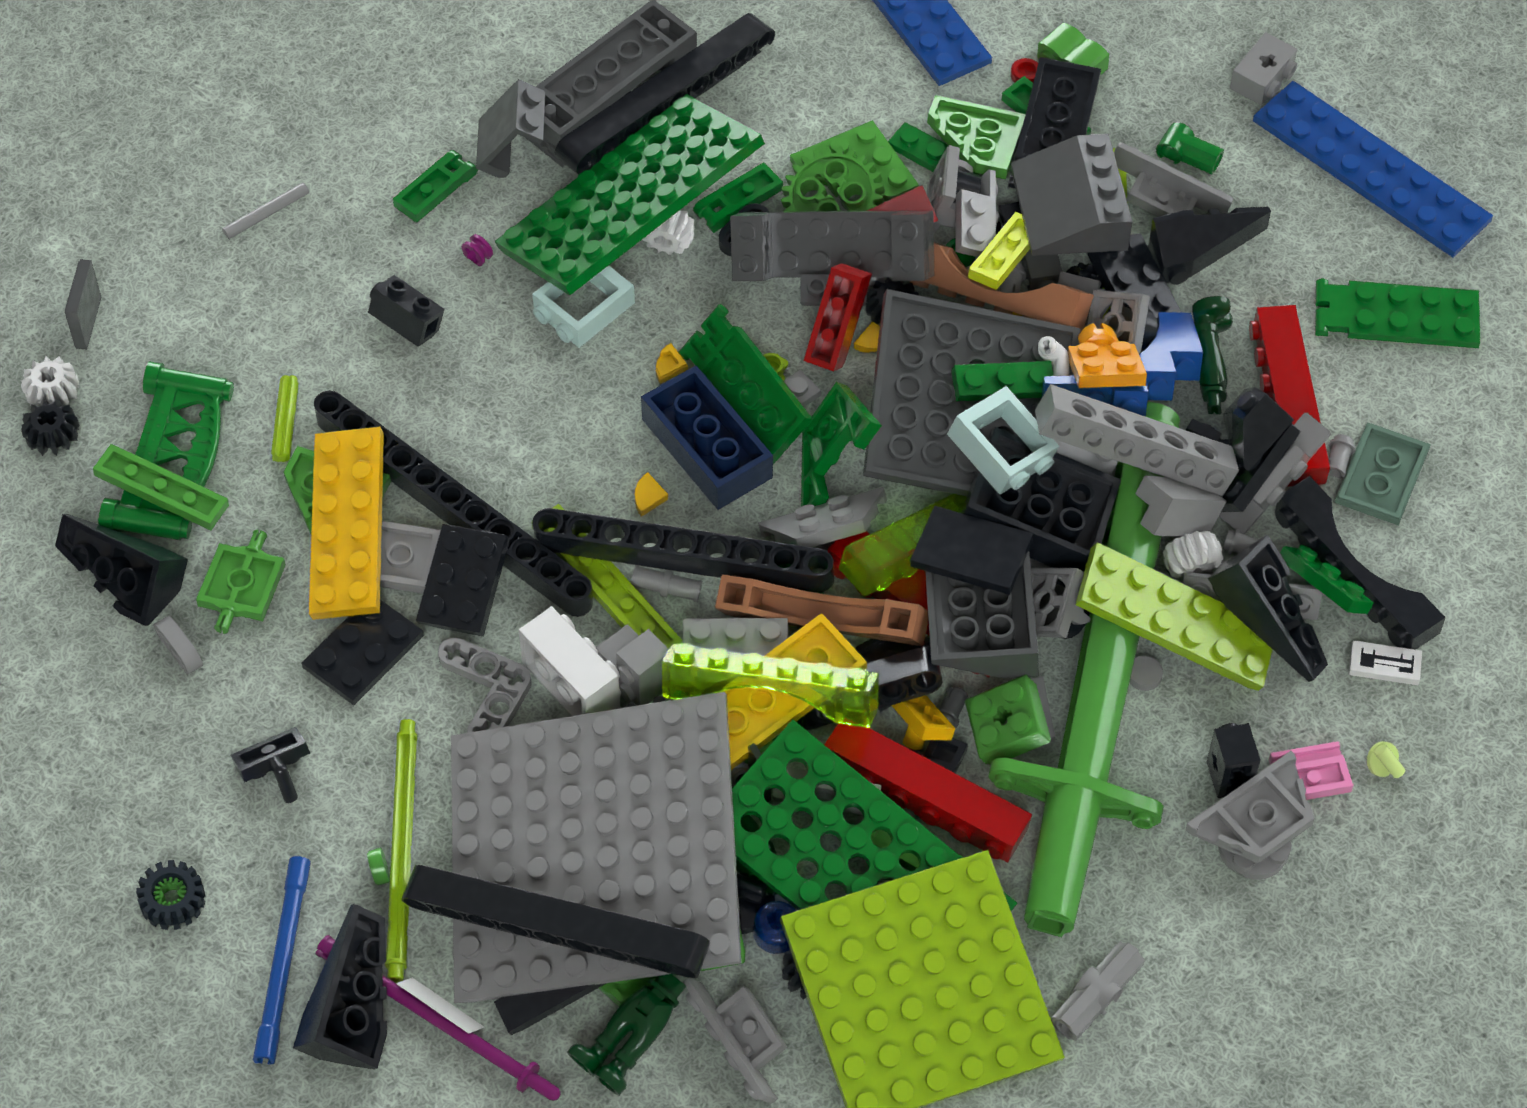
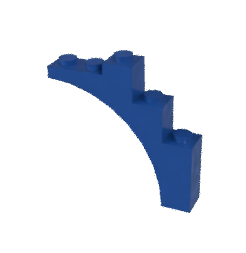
M1158 312L1157 335L1151 344L1139 354L1147 373L1146 386L1078 388L1074 375L1044 376L1042 397L1049 385L1052 384L1146 417L1147 400H1173L1175 380H1200L1203 350L1191 313Z

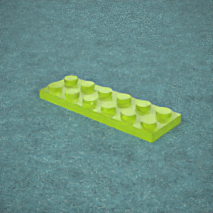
M1098 542L1091 547L1076 606L1247 688L1259 691L1264 687L1273 649L1226 608L1224 603Z

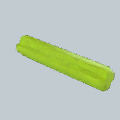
M283 375L280 378L271 449L272 460L275 462H287L290 459L299 385L298 379L294 375Z

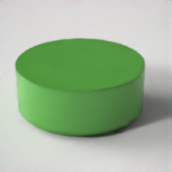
M382 848L369 850L367 858L375 884L379 886L389 883L390 874Z

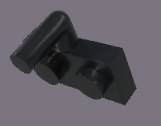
M293 727L231 754V757L244 782L251 779H259L268 772L273 771L284 802L292 803L297 800L298 795L286 765L296 763L300 758L310 754V751L297 727Z

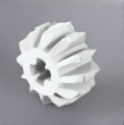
M679 210L642 240L647 242V247L656 248L658 253L664 251L668 255H671L673 252L682 254L684 249L689 248L693 241L695 220L688 217V211Z
M45 356L44 362L32 361V369H24V379L21 381V388L30 406L31 404H36V406L40 407L44 399L49 404H53L59 399L64 406L69 404L68 398L77 399L76 389L79 388L78 376L75 374L74 367L70 362L64 363L60 356L53 361H50Z
M1195 531L1192 534H1185L1180 538H1175L1173 542L1165 546L1163 551L1164 563L1171 577L1177 580H1183L1184 574L1187 572L1211 573L1213 569L1221 565L1223 560L1222 548L1215 534L1210 531Z

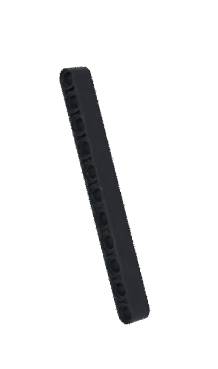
M328 390L316 396L314 399V409L318 426L323 431L335 432L381 427L384 433L383 473L390 475L391 482L449 525L507 535L510 542L503 566L567 614L579 617L590 612L593 606L592 585L586 576L341 394ZM531 557V559L522 560V558ZM549 576H556V578L547 579ZM574 595H582V597H579V598H573L572 596H574Z

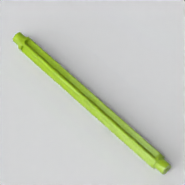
M411 719L400 721L399 732L396 736L388 932L385 962L387 978L395 983L404 981V969L407 968L409 906L402 902L401 899L411 876L414 773L418 738L415 732L416 723Z

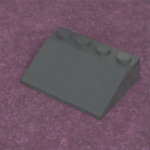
M1109 134L1077 135L1011 162L1010 168L1032 256L1128 250L1132 218Z
M1029 551L1010 595L925 571L932 664L999 678H1018L1023 675H1028V677L1039 676Z

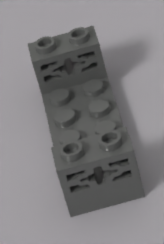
M649 1L535 86L545 91L543 141L539 144L528 138L526 139L563 168L566 164L559 160L554 153L559 141L618 101L658 69L664 70L697 47V32L657 1Z
M933 210L742 212L730 216L732 281H766L771 278H800L801 274H830L831 267L841 263L872 273L871 277H892V281H925L935 276Z

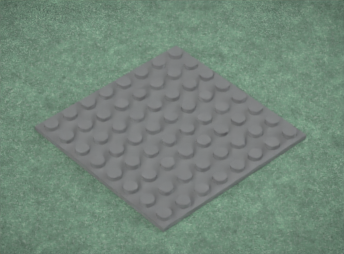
M726 692L451 735L453 873L698 933L710 940V946L701 969L742 964ZM453 919L454 1003H472L499 999L506 996L671 974Z

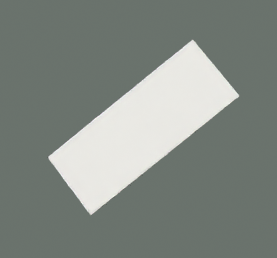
M413 977L396 983L468 1034L484 1028L483 1025Z

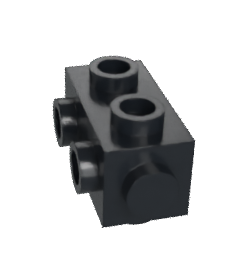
M393 275L384 282H378L372 288L368 313L417 347L431 339L439 331L445 309L405 281Z

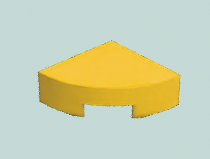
M871 322L854 342V349L864 353L877 352L880 326Z
M672 343L661 350L656 362V376L660 384L688 370V364Z
M648 472L641 477L635 488L636 509L642 517L668 500V493Z

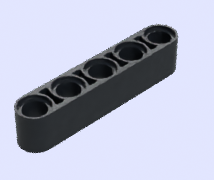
M927 647L912 649L867 663V668L796 722L808 731L838 722L843 715L851 718L931 694L937 691L943 683L940 666L932 664L931 648Z

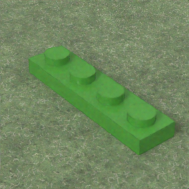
M110 444L93 467L94 476L210 531L229 506L228 498L113 444Z

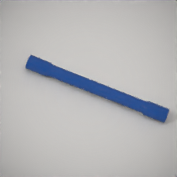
M294 856L289 859L284 886L285 896L262 1022L258 1029L253 1061L255 1063L262 1064L263 1058L268 1059L267 1064H275L282 1010L302 899L306 891L311 865L309 859L301 856Z

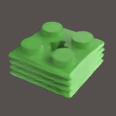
M1028 675L1020 676L965 700L978 755L985 764L991 765V762L996 758L1011 759L1051 742L1037 685Z

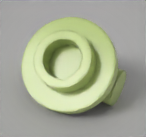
M1381 741L1371 747L1367 755V766L1372 774L1379 777H1387L1391 774L1394 778H1399L1405 773V768L1399 762L1398 750L1392 743Z

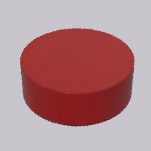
M1022 58L1015 61L1011 67V79L1015 83L1025 76L1034 83L1038 62L1030 58Z

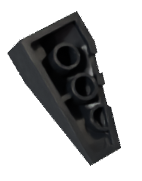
M62 514L55 543L56 548L78 571L89 569L94 574L97 581L93 586L99 593L108 589L117 598L118 601H115L113 607L121 615L144 626L150 625L180 592L188 559L162 546L70 514Z
M1266 535L1222 564L1208 580L1226 608L1302 677L1310 682L1326 668L1328 663L1313 626L1305 623L1299 607L1303 605L1300 595H1293L1286 578L1291 575L1287 563L1269 535Z

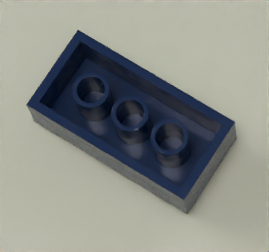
M696 365L641 396L642 420L717 510L773 478L772 453Z

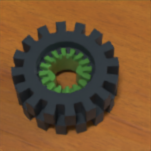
M168 860V867L163 868L162 862L155 864L157 871L153 872L151 868H148L145 871L147 879L140 877L138 881L140 888H136V894L142 914L146 920L149 919L151 925L156 927L160 924L163 930H168L169 925H173L174 930L181 929L180 923L185 922L188 926L192 923L191 917H199L201 914L200 907L204 908V897L206 896L201 878L192 866L188 869L187 864L180 861L178 867H176L174 860ZM176 890L179 897L175 902L174 900L173 903L168 901L167 903L164 894L168 891Z

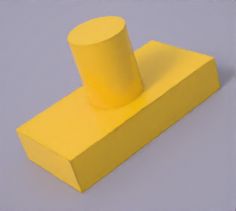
M926 695L891 705L908 724L903 739V744L913 750H921L925 740H952L956 728Z

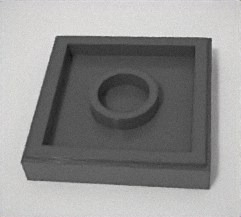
M80 259L78 261L64 311L76 349H88L102 298L92 260Z

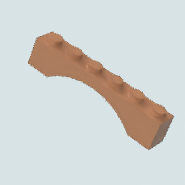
M934 242L935 276L925 281H910L913 285L927 289L929 284L938 286L937 293L956 298L957 293L966 296L965 302L975 306L984 307L985 303L994 305L993 311L1012 315L1015 312L1027 318L1080 328V332L1084 329L1094 297L1093 294L1056 283L1022 293H1005L992 289L968 278L969 270L960 261L954 249Z
M723 574L715 604L717 610L728 616L739 618H788L789 626L801 628L822 613L841 634L916 646L924 645L929 620L928 611L919 604L888 599H859L826 595Z

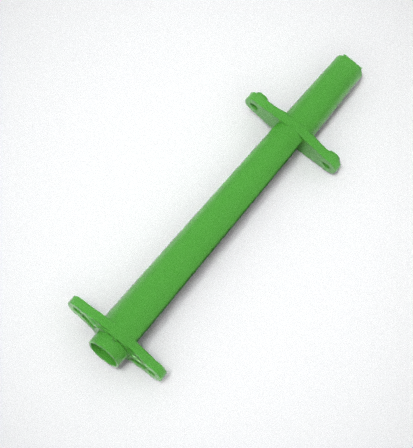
M1147 402L1146 417L1179 428L1180 418L1173 409L1160 403ZM1118 461L1114 477L1121 479V483L1101 544L1155 570L1162 536L1153 535L1140 524L1149 505L1135 493L1144 476H1164ZM1091 612L1089 615L1091 620L1086 624L1058 768L1010 758H996L991 762L988 778L997 788L1006 791L1014 790L1045 803L1024 920L1027 923V928L1062 937L1065 933H1069L1074 929L1099 818H1117L1132 821V824L1138 828L1150 829L1161 823L1164 808L1162 803L1156 799L1107 782L1140 636Z

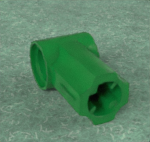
M1175 122L1170 125L1157 145L1156 153L1159 158L1166 157L1173 160V164H1178L1182 161L1212 175L1221 162L1224 149L1195 137V134L1187 125Z

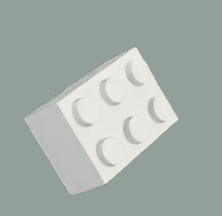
M551 606L519 629L523 665L528 668L572 716L620 708L619 671L611 661H604L598 655L595 645L589 638H582L575 631V626L567 615H560Z

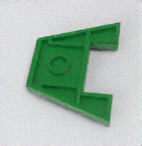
M838 382L834 384L811 416L813 420L802 432L801 506L825 504L829 499L824 475L832 465L838 462L845 446L849 441L853 440L855 447L865 450L882 426L847 385Z

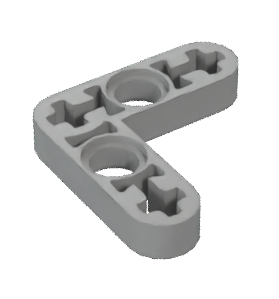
M449 638L443 641L438 649L439 662L443 668L491 688L469 724L467 733L485 730L487 720L492 723L489 729L509 726L532 685L531 674L528 668L518 662L459 638ZM456 649L460 650L461 657L455 656L452 660L448 659L447 652L453 653ZM465 659L470 660L468 667H466ZM482 662H490L494 665V670L485 675L476 672L475 668ZM502 667L504 668V675L500 674ZM517 675H521L523 683L516 682L514 686L510 685L509 678L514 679ZM497 702H503L509 706V710L503 715H495L490 711V707Z

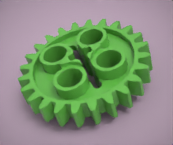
M826 146L825 155H820L815 149L813 150L814 159L812 160L802 156L804 165L800 167L793 164L792 167L796 175H786L785 178L789 186L782 187V192L786 196L781 199L783 207L786 208L784 212L841 211L833 196L827 195L824 185L816 179L818 176L824 179L835 197L839 196L841 205L847 211H867L885 202L881 195L885 193L884 185L880 183L883 180L880 172H876L875 163L870 162L867 164L868 160L865 154L857 158L854 148L847 155L844 154L842 146L838 147L836 153H832L830 147ZM836 172L843 173L839 178H830ZM809 191H818L812 197H805V194ZM853 195H862L856 201H849V198Z

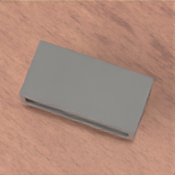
M1144 476L1135 493L1149 505L1140 524L1153 535L1184 536L1195 531L1211 532L1226 503V500L1220 495L1160 476Z

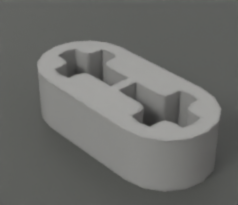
M167 616L153 624L158 637L187 675L203 666L198 652L171 616Z

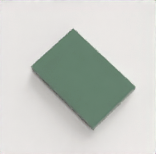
M1367 422L1334 503L1399 526L1431 444Z

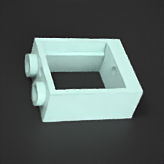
M607 266L589 280L605 293L608 298L582 319L577 321L553 302L564 292L547 282L532 294L533 313L537 320L542 324L549 323L556 329V333L565 343L571 341L580 348L635 303L634 285L610 266Z
M1007 386L957 415L947 433L999 494L1010 488L1014 490L1019 489L1036 472L1038 475L1046 472L1054 464L1052 458L1059 448L1054 439L1039 434L1037 420ZM1000 417L1006 421L1033 452L1012 466L1006 462L979 431Z

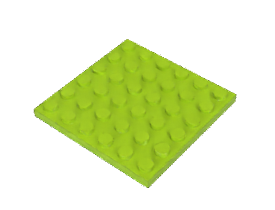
M988 850L792 912L780 918L846 1108H920L1065 1058Z

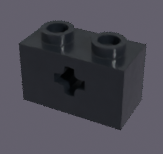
M1228 723L1214 729L1206 762L1217 798L1227 796L1257 775L1261 759L1249 723L1240 725Z

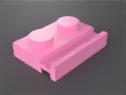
M1339 741L1270 753V764L1290 751L1295 754V765L1299 778L1303 779L1306 800L1352 792L1353 783L1344 755L1341 754Z

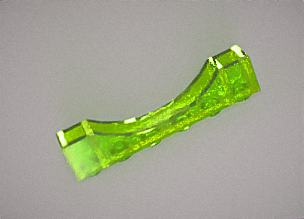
M688 643L672 644L662 660V696L668 699L676 700L744 687L766 688L789 694L807 702L825 714L834 723L870 728L878 711L879 673L868 672L862 668L847 669L833 667L827 663L812 664L798 662L792 658L777 659L763 657L757 653L742 654L728 652L723 648H700Z

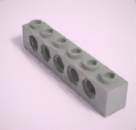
M1052 384L1049 385L1035 409L1040 435L1220 496L1224 495L1239 471L1233 447Z

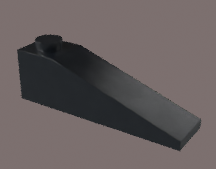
M1269 206L1235 208L1230 213L1220 214L1218 209H1209L1206 214L1195 215L1193 210H1182L1159 216L1152 220L1148 248L1166 283L1178 285L1268 228L1271 210Z
M1256 387L1244 389L1223 413L1229 445L1233 447L1236 462L1247 471L1255 465L1294 421L1272 398Z
M357 904L350 906L303 1012L293 1049L319 1060L373 1070L378 1069L387 1037V1021H383V1000L387 999V987L383 986L382 964L386 962L385 917Z

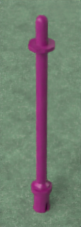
M330 935L325 936L318 944V950L315 954L327 960L335 939ZM383 975V986L387 987V996L518 1079L516 1085L518 1091L523 1093L529 1086L551 1101L559 1099L561 1096L560 1089L538 1075L540 1069L538 1063L533 1061L527 1067L473 1032L468 1034Z

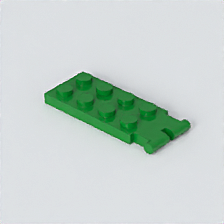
M1324 278L1316 280L1315 305L1328 307L1318 308L1315 311L1316 336L1327 337L1328 331L1348 333V338L1466 348H1479L1480 346L1479 290L1350 280L1348 285L1329 284V281Z
M718 304L701 324L705 334L695 331L679 350V354L685 360L691 359L772 453L774 464L813 418L742 327L731 325L725 317L729 313L728 309Z

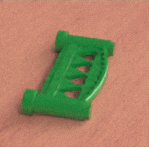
M149 361L143 377V393L154 395L135 455L156 465L180 458L185 459L188 463L182 467L184 472L182 477L205 487L213 469L219 446L221 430L220 404L224 401H231L234 383L229 382L226 378L165 368L163 363ZM196 404L205 407L199 413L200 422L196 424L188 423L176 412V410ZM187 431H192L196 434L195 438L190 440L192 448L189 451H181L167 439ZM125 490L121 500L104 498L98 518V525L113 530L117 529L180 541L182 538L189 539L192 529L191 521Z

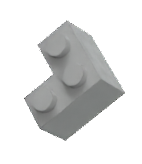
M627 624L596 646L598 655L604 661H611L619 671L620 696L627 703L633 701L637 706L648 704L673 685L671 651L649 629L638 635Z

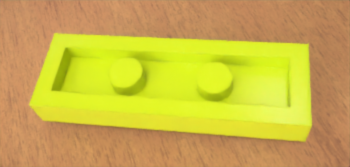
M1015 212L970 266L968 278L995 290L1000 287L1030 250L1022 214Z

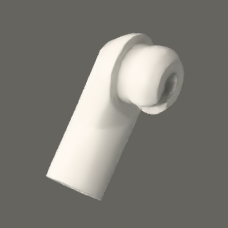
M1045 336L1041 338L1038 342V352L1045 361H1051L1053 375L1070 376L1068 351L1055 341L1053 337Z

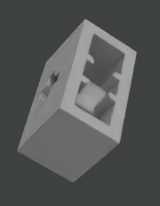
M1265 32L1233 70L1230 89L1262 106L1268 97L1273 99L1278 94L1282 80L1284 78L1289 80L1295 73L1298 65L1295 62L1297 48Z

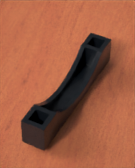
M1310 476L1285 492L1284 496L1276 504L1275 509L1276 519L1279 524L1285 529L1290 528L1298 536L1299 544L1314 550L1322 563L1330 564L1340 570V577L1345 581L1353 582L1364 589L1363 595L1374 602L1367 614L1368 618L1374 623L1379 622L1388 631V637L1396 647L1416 650L1441 633L1446 617L1423 593L1406 590L1388 583L1370 572L1355 559L1344 545L1337 531L1332 513V499Z

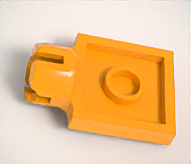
M1095 323L1089 324L1078 336L1079 345L1068 346L1069 364L1078 388L1146 386L1147 373L1135 344L1119 341L1116 333L1110 326L1101 323V329H1097Z

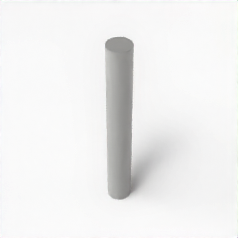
M304 183L295 186L222 228V232L228 239L236 236L309 194L307 186Z

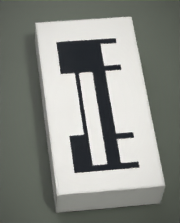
M1353 640L1349 675L1419 685L1422 651Z

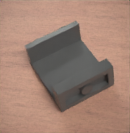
M518 79L482 115L478 123L476 169L497 178H506L510 174L511 141L517 135H521L539 144L543 141L544 90Z

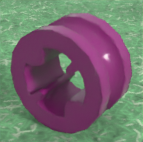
M473 234L469 239L470 242H464L461 249L466 258L480 267L485 263V258L490 259L493 256V250L483 237Z

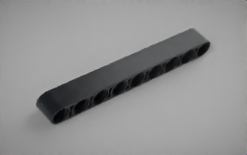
M752 13L745 14L564 136L555 148V156L578 175L586 170H590L605 154L621 145L630 135L635 134L647 125L652 118L660 115L673 105L677 99L686 94L697 98L759 54L761 52L760 49L767 43L769 45L772 44L775 38V31Z
M545 508L538 511L532 520L535 539L553 553L721 578L722 574L750 578L816 593L829 590L834 583L833 558L829 552L823 549L553 508ZM555 528L551 532H544L545 529ZM588 533L585 537H577L578 534ZM614 538L622 539L618 542H611V540ZM648 543L656 544L652 547H644V545ZM681 548L690 549L686 552H677ZM715 553L723 554L718 558L711 557ZM749 558L757 559V561L752 563L744 562ZM783 563L791 565L787 568L778 567L780 564ZM820 568L825 570L822 573L812 572L814 569Z
M423 865L414 866L401 899L406 905L424 912L687 978L699 977L710 946V940L692 931Z

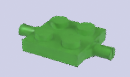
M259 530L253 531L248 546L234 547L219 543L196 601L198 607L220 612L214 629L219 633L223 631V634L228 633L234 617L264 621L286 564L284 558L269 555L261 550L267 538V534L260 530V533Z

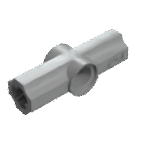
M1120 941L1096 968L1091 967L1083 974L1077 982L1073 994L1052 1016L1051 1021L1057 1031L1066 1038L1077 1041L1100 1014L1105 1015L1107 1013L1105 1011L1106 1007L1113 1000L1117 1002L1125 985L1144 965L1145 959L1140 955L1137 948L1129 942L1123 943Z

